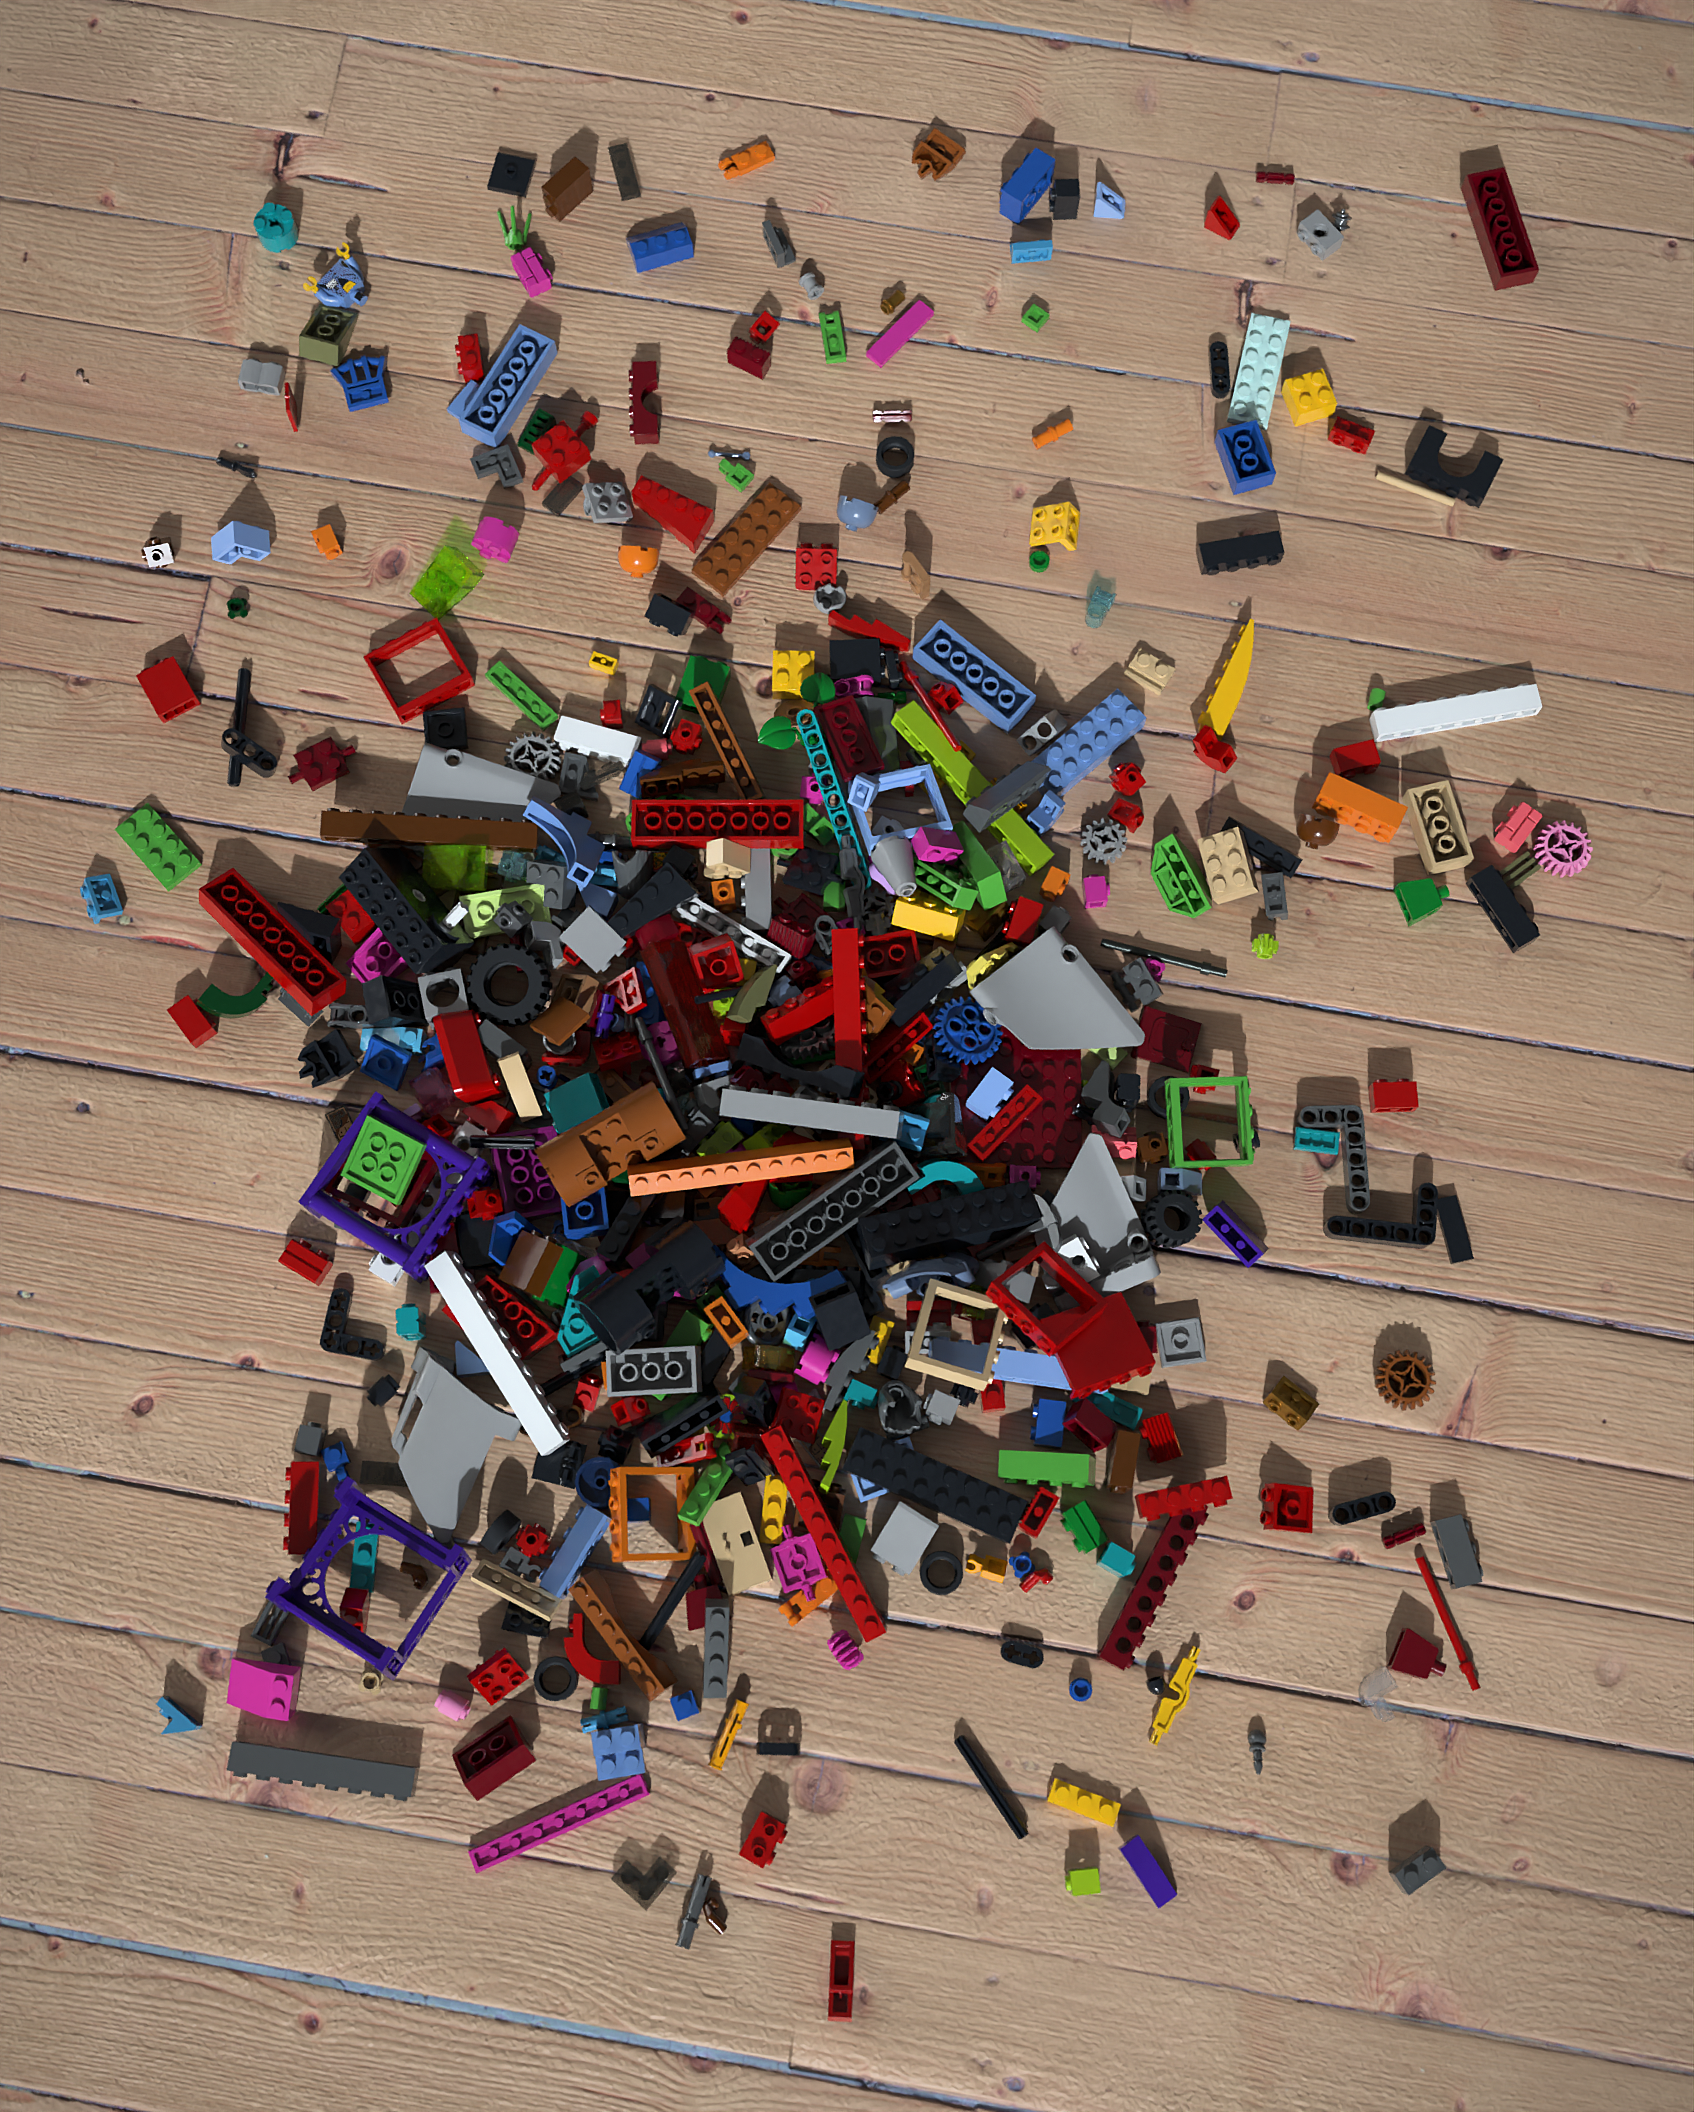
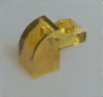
M769 1345L744 1347L742 1369L793 1372L795 1350Z

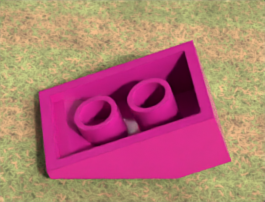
M379 928L346 962V965L361 983L381 975L396 978L409 968V965Z
M233 1657L227 1704L264 1718L289 1721L296 1712L301 1667Z

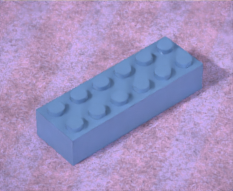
M519 324L460 417L459 423L462 433L495 449L499 448L556 357L555 341Z
M941 619L913 648V659L940 681L955 685L960 696L1006 734H1009L1035 705L1036 695Z
M1116 689L1031 761L1049 766L1052 769L1038 791L1044 796L1051 790L1061 798L1144 727L1147 717L1119 689Z

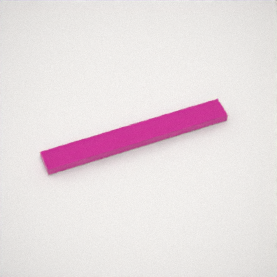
M643 1774L631 1776L469 1850L468 1853L476 1874L650 1795Z

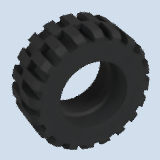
M513 943L497 944L496 947L491 946L487 948L484 954L480 953L476 957L478 959L476 963L471 964L469 968L471 973L466 978V981L469 982V987H466V991L470 995L471 999L469 1001L471 1005L476 1008V1012H479L485 1020L487 1019L491 1023L501 1026H522L530 1020L534 1021L538 1014L544 1012L547 1008L545 1004L547 1001L550 1002L552 996L549 995L550 989H553V983L550 982V977L552 976L550 970L546 967L545 961L534 951ZM506 965L518 966L528 976L529 987L527 994L515 1005L500 1004L491 993V981L498 969Z

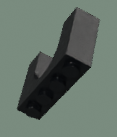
M1429 425L1405 474L1413 480H1419L1427 484L1432 489L1443 491L1448 496L1458 498L1469 506L1479 508L1504 459L1485 451L1476 469L1471 474L1464 477L1449 475L1440 467L1438 462V452L1448 433Z

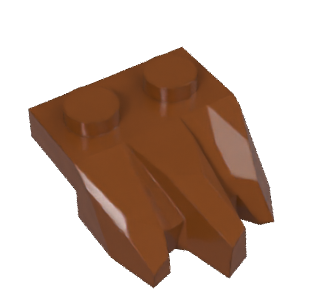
M934 128L924 142L921 141L914 150L912 163L921 164L917 172L921 180L930 173H933L932 178L934 181H937L957 166L966 154V150Z
M864 976L866 978V990H863V999H866L867 1012H863V1021H867L868 1031L865 1035L873 1041L883 1030L896 1008L883 997L886 991L875 981Z

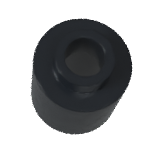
M390 1374L386 1377L382 1376L367 1390L369 1395L366 1398L375 1407L378 1404L382 1407L398 1393L397 1390L400 1388V1385Z

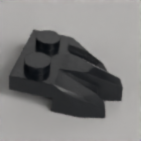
M335 1029L321 1040H314L302 1048L298 1057L299 1061L306 1062V1065L299 1071L300 1079L313 1076L312 1088L339 1080L360 1066L339 1029Z

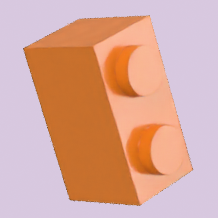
M722 1296L704 1308L705 1314L730 1348H733L749 1336L744 1325Z

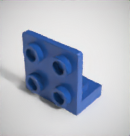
M517 1211L494 1217L488 1255L504 1267L522 1230L531 1233L532 1230L541 1234L543 1232Z

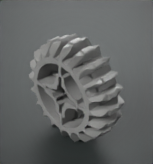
M524 732L523 739L516 736L517 743L510 741L511 748H506L507 756H504L505 767L549 781L548 777L555 778L554 771L560 770L558 764H561V758H559L560 751L556 749V743H551L550 737L544 739V734L542 733L536 737L535 732H532L531 736L528 737L527 733ZM532 747H538L543 750L537 751L534 750ZM526 749L525 753L522 756H519V754ZM530 754H532L533 758L535 759V766H533L532 762L530 761ZM546 764V766L539 771L541 765ZM521 768H522L523 770H524V769H529V770H531L533 773H527V772H524V771H522V770H520V769H521Z

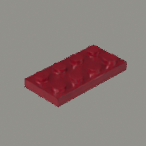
M853 695L813 707V712L818 716L826 742L844 782L855 779L856 775L861 772L868 775L884 769L885 765Z

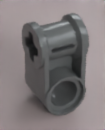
M822 915L816 920L813 931L816 932L815 938L822 954L826 959H829L832 955L831 929L838 928L832 917ZM819 924H825L829 930H821Z

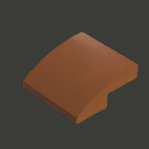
M560 996L530 1026L535 1032L544 1035L549 1042L560 1046L590 1018V1015L573 1002Z

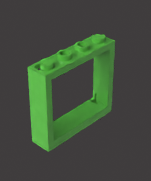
M1247 1076L1169 1078L1164 1081L1170 1168L1238 1167L1253 1164L1255 1149L1252 1147L1251 1139L1254 1137V1128L1250 1124L1253 1109L1252 1105L1249 1104L1251 1088H1249ZM1235 1086L1240 1159L1184 1160L1179 1087Z

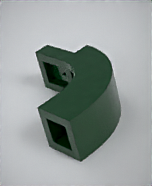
M267 972L249 993L241 996L228 995L211 983L200 996L197 1004L207 1012L222 1018L231 1019L248 1016L258 1011L266 1003L267 998L262 993L268 994L274 986L271 983L274 978Z

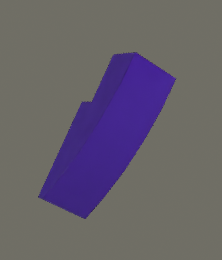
M1136 1834L1118 1847L1158 1909L1177 1896L1174 1888L1139 1835Z

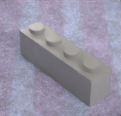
M751 849L750 873L741 877V889L745 888V896H741L742 909H746V916H742V926L759 936L767 935L772 919L770 849Z

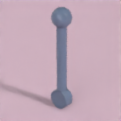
M709 450L708 456L711 458L722 456L742 458L744 461L750 459L749 452H744L743 454L715 452L714 450Z

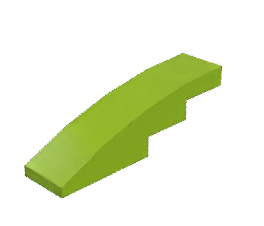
M845 1400L842 1401L821 1444L828 1448L820 1466L821 1469L827 1472L818 1490L827 1495L836 1474L844 1447L847 1428V1401Z

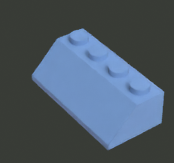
M589 1505L579 1509L575 1516L577 1522L573 1528L569 1527L563 1536L565 1542L561 1548L557 1547L551 1556L553 1562L549 1568L545 1567L538 1578L541 1580L539 1583L541 1587L560 1599L565 1600L567 1597L568 1589L576 1582L611 1518Z

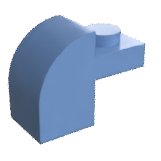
M1049 790L1044 795L1039 806L1028 815L1025 823L1034 829L1037 836L1041 838L1064 812L1063 807L1066 803Z

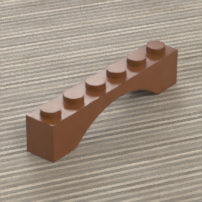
M597 1569L581 1577L568 1589L649 1702L663 1694L678 1681L667 1664L647 1651L628 1631L615 1608L610 1587Z

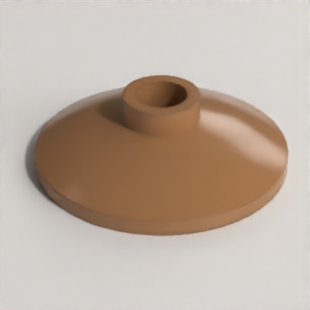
M804 699L790 700L781 704L775 710L774 717H787L791 721V726H797V714L803 709L812 711L814 704ZM811 714L804 715L803 723L811 719Z

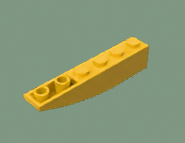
M1251 618L1247 625H1242L1238 636H1241L1239 643L1234 642L1230 651L1233 656L1231 660L1226 659L1222 668L1225 673L1223 677L1218 676L1214 688L1217 690L1214 695L1210 693L1205 704L1209 707L1206 712H1201L1197 721L1200 724L1198 732L1204 725L1210 726L1219 741L1222 740L1247 681L1254 642V620Z

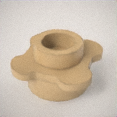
M365 1669L362 1672L363 1677L358 1686L361 1692L369 1691L373 1695H378L381 1692L380 1685L385 1676L381 1672L374 1673L370 1669Z

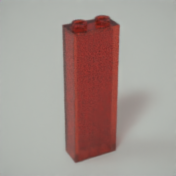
M674 940L649 942L647 947L640 953L686 1069L708 1067L709 1065L723 1062L730 1055L709 1002L696 1004L694 1000L695 996L704 993L692 967L685 942Z

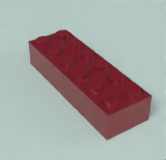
M1505 167L1467 174L1461 191L1494 290L1533 283L1539 267Z

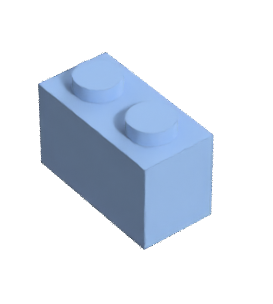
M992 1067L966 1101V1107L985 1121L990 1117L994 1118L1001 1109L999 1105L1003 1099L1007 1101L1013 1094L1014 1090L1012 1087L1014 1082Z

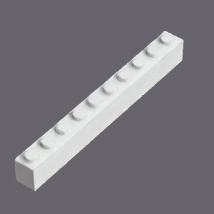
M454 1251L443 1252L424 1266L537 1450L541 1456L549 1455L571 1440L568 1436L569 1431L564 1423L559 1422L556 1417V1409L551 1403L546 1401L544 1390L533 1380L531 1369L521 1361L519 1350L511 1345L508 1340L510 1338L508 1332L498 1324L496 1313L491 1308H488L485 1303V1295L475 1287V1280L468 1271H465L462 1266L463 1260L456 1252L454 1253Z

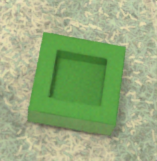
M1033 304L1024 314L1021 322L1038 333L1048 321L1050 314Z

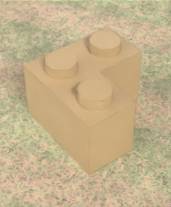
M725 838L707 842L706 851H704V876L712 878L713 881H720L727 878H741L742 875L750 873L751 848Z

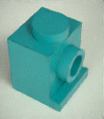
M852 1379L843 1400L847 1401V1404L849 1400H852V1405L862 1410L865 1407L874 1409L878 1400V1396H876L877 1389Z

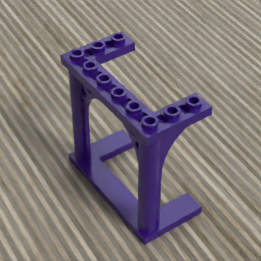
M375 1091L298 1202L312 1215L319 1219L321 1216H324L402 1266V1270L413 1280L421 1284L423 1280L426 1281L430 1277L424 1267L429 1263L426 1257L428 1254H433L438 1246L436 1242L440 1236H445L451 1226L449 1223L453 1217L459 1216L463 1210L462 1204L466 1198L470 1199L476 1188L491 1187L495 1178L493 1170L484 1159L479 1156L477 1159L389 1104L383 1095ZM367 1115H372L427 1144L425 1151L433 1157L439 1168L441 1191L438 1201L424 1219L412 1226L401 1229H388L377 1226L324 1193L326 1187L351 1153ZM445 1162H447L451 1168L445 1170ZM452 1173H460L462 1180L457 1184H449L447 1177ZM448 1189H455V1191L450 1193L451 1197L446 1196ZM437 1209H441L440 1213L437 1215L435 1211ZM427 1225L429 1229L425 1230V1235L423 1236L421 1228ZM410 1232H416L419 1237V1242L415 1247L408 1245L407 1236ZM397 1234H401V1235H402V1236H401V1243H402V1245H400V1244L398 1243V1242L400 1241L399 1239H398V1240H397V1239H394V1237H395Z
M347 1476L345 1480H341L334 1490L336 1492L334 1497L341 1503V1507L333 1511L329 1518L330 1523L326 1529L323 1528L318 1533L316 1544L313 1548H309L302 1559L304 1561L299 1569L295 1568L289 1577L290 1582L288 1583L280 1577L276 1581L273 1580L266 1589L267 1595L265 1598L284 1612H291L365 1659L382 1674L394 1681L472 1560L466 1551L456 1543L450 1549L368 1498L360 1486ZM354 1516L358 1517L361 1522V1527L357 1532H352L349 1528V1521ZM366 1518L370 1520V1521L368 1522L369 1524H374V1527H373V1528H371V1529H366V1527H367ZM344 1528L347 1535L344 1539H339L338 1536L342 1535ZM366 1535L388 1536L448 1572L397 1651L389 1646L385 1647L344 1621L334 1612L327 1599L325 1579L330 1562L344 1545L358 1537ZM328 1551H331V1552H332L331 1555H330L329 1557H327V1556H326L327 1552H328ZM319 1569L321 1571L319 1577H311L316 1574L315 1570ZM317 1583L319 1585L317 1593L313 1595L304 1594L303 1589L307 1584ZM322 1598L321 1606H318L317 1602L311 1603V1601Z

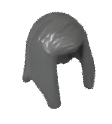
M637 850L630 860L627 854L623 855L622 860L619 858V851H612L614 871L618 882L617 890L623 898L630 900L652 878L653 851Z
M894 1379L887 1382L880 1389L877 1400L879 1416L884 1430L891 1434L896 1432L898 1435L904 1436L905 1433H912L913 1428L919 1429L921 1426V1397L902 1381Z

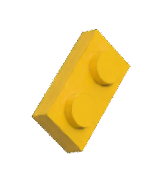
M873 1316L869 1329L870 1331H878L877 1337L880 1340L876 1349H871L868 1358H871L870 1363L879 1366L895 1323L877 1316Z

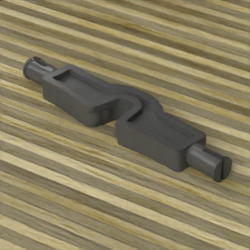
M842 836L843 849L839 851L841 878L853 881L854 883L853 887H847L843 891L848 917L853 918L854 928L863 930L861 917L865 915L863 901L865 880L858 868L856 849L851 848L850 836Z

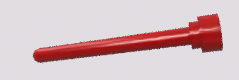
M585 411L580 417V425L574 432L579 438L586 430L594 428L598 423V419L589 411ZM546 468L532 484L534 491H538L551 475Z

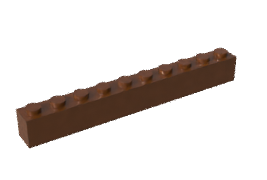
M328 808L327 811L321 810L320 837L322 841L536 853L538 825L528 819L521 820V822H513L509 818L493 821L489 817H479L476 820L470 819L468 816L448 818L447 815L438 814L435 817H427L423 813H415L414 816H408L403 812H393L391 815L384 814L382 811L362 813L361 810L350 809L349 812H340V809Z

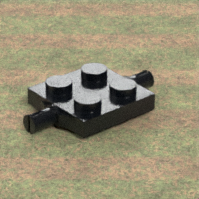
M804 846V849L797 850L791 860L781 856L777 860L778 866L787 868L782 880L784 884L823 895L826 887L831 882L841 885L845 882L841 875L835 873V869L840 861L836 855Z

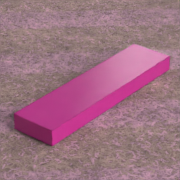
M918 300L866 352V356L882 368L934 316V311L921 300Z

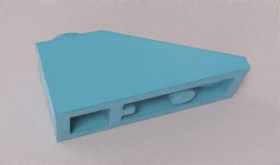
M407 1027L362 1029L360 1051H367L371 1036L377 1034L406 1049L412 1055L422 1056L425 1054V1047L423 1048L422 1044L427 1040V1035L423 1029Z
M795 1312L786 1330L783 1344L803 1352L817 1324L816 1317L813 1316L807 1320L803 1316L799 1317Z

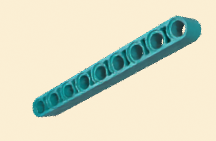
M803 709L797 714V724L840 850L843 849L841 837L853 836L854 843L851 848L856 849V854L861 859L858 868L868 879L865 890L870 889L873 879L869 874V866L818 716L809 709ZM806 714H811L813 718L809 725H804L802 721ZM813 734H818L820 739L816 745H811L809 742ZM820 754L826 756V763L822 766L816 763V758ZM827 774H831L833 777V783L830 786H825L823 783V778ZM837 794L840 797V803L837 806H832L830 798ZM844 814L847 818V823L840 827L837 824V818Z

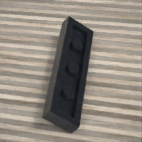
M1228 817L1220 832L1239 827L1244 832L1250 855L1292 878L1302 862V858L1234 818Z

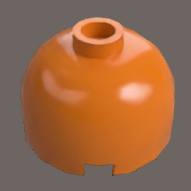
M618 546V562L620 567L624 571L631 573V577L643 578V574L651 573L656 568L659 559V549L651 547L646 549L641 548V546Z

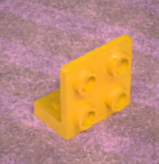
M1070 502L1033 508L1029 544L1037 546L1060 542L1069 551L1076 550L1080 512Z

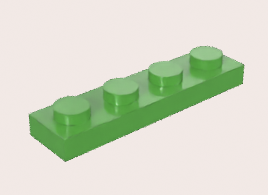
M500 660L485 673V677L543 732L558 719V715Z
M726 1442L721 1443L716 1451L717 1456L711 1459L677 1514L680 1520L699 1527L733 1472L725 1462V1455L742 1448Z

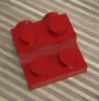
M1280 1483L1265 1484V1488L1261 1490L1260 1494L1261 1500L1264 1501V1511L1260 1514V1522L1264 1524L1263 1530L1312 1533L1314 1487Z

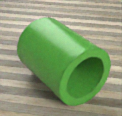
M1373 688L1367 708L1371 711L1381 708L1386 692L1379 688Z
M592 1687L590 1709L606 1710L608 1688Z

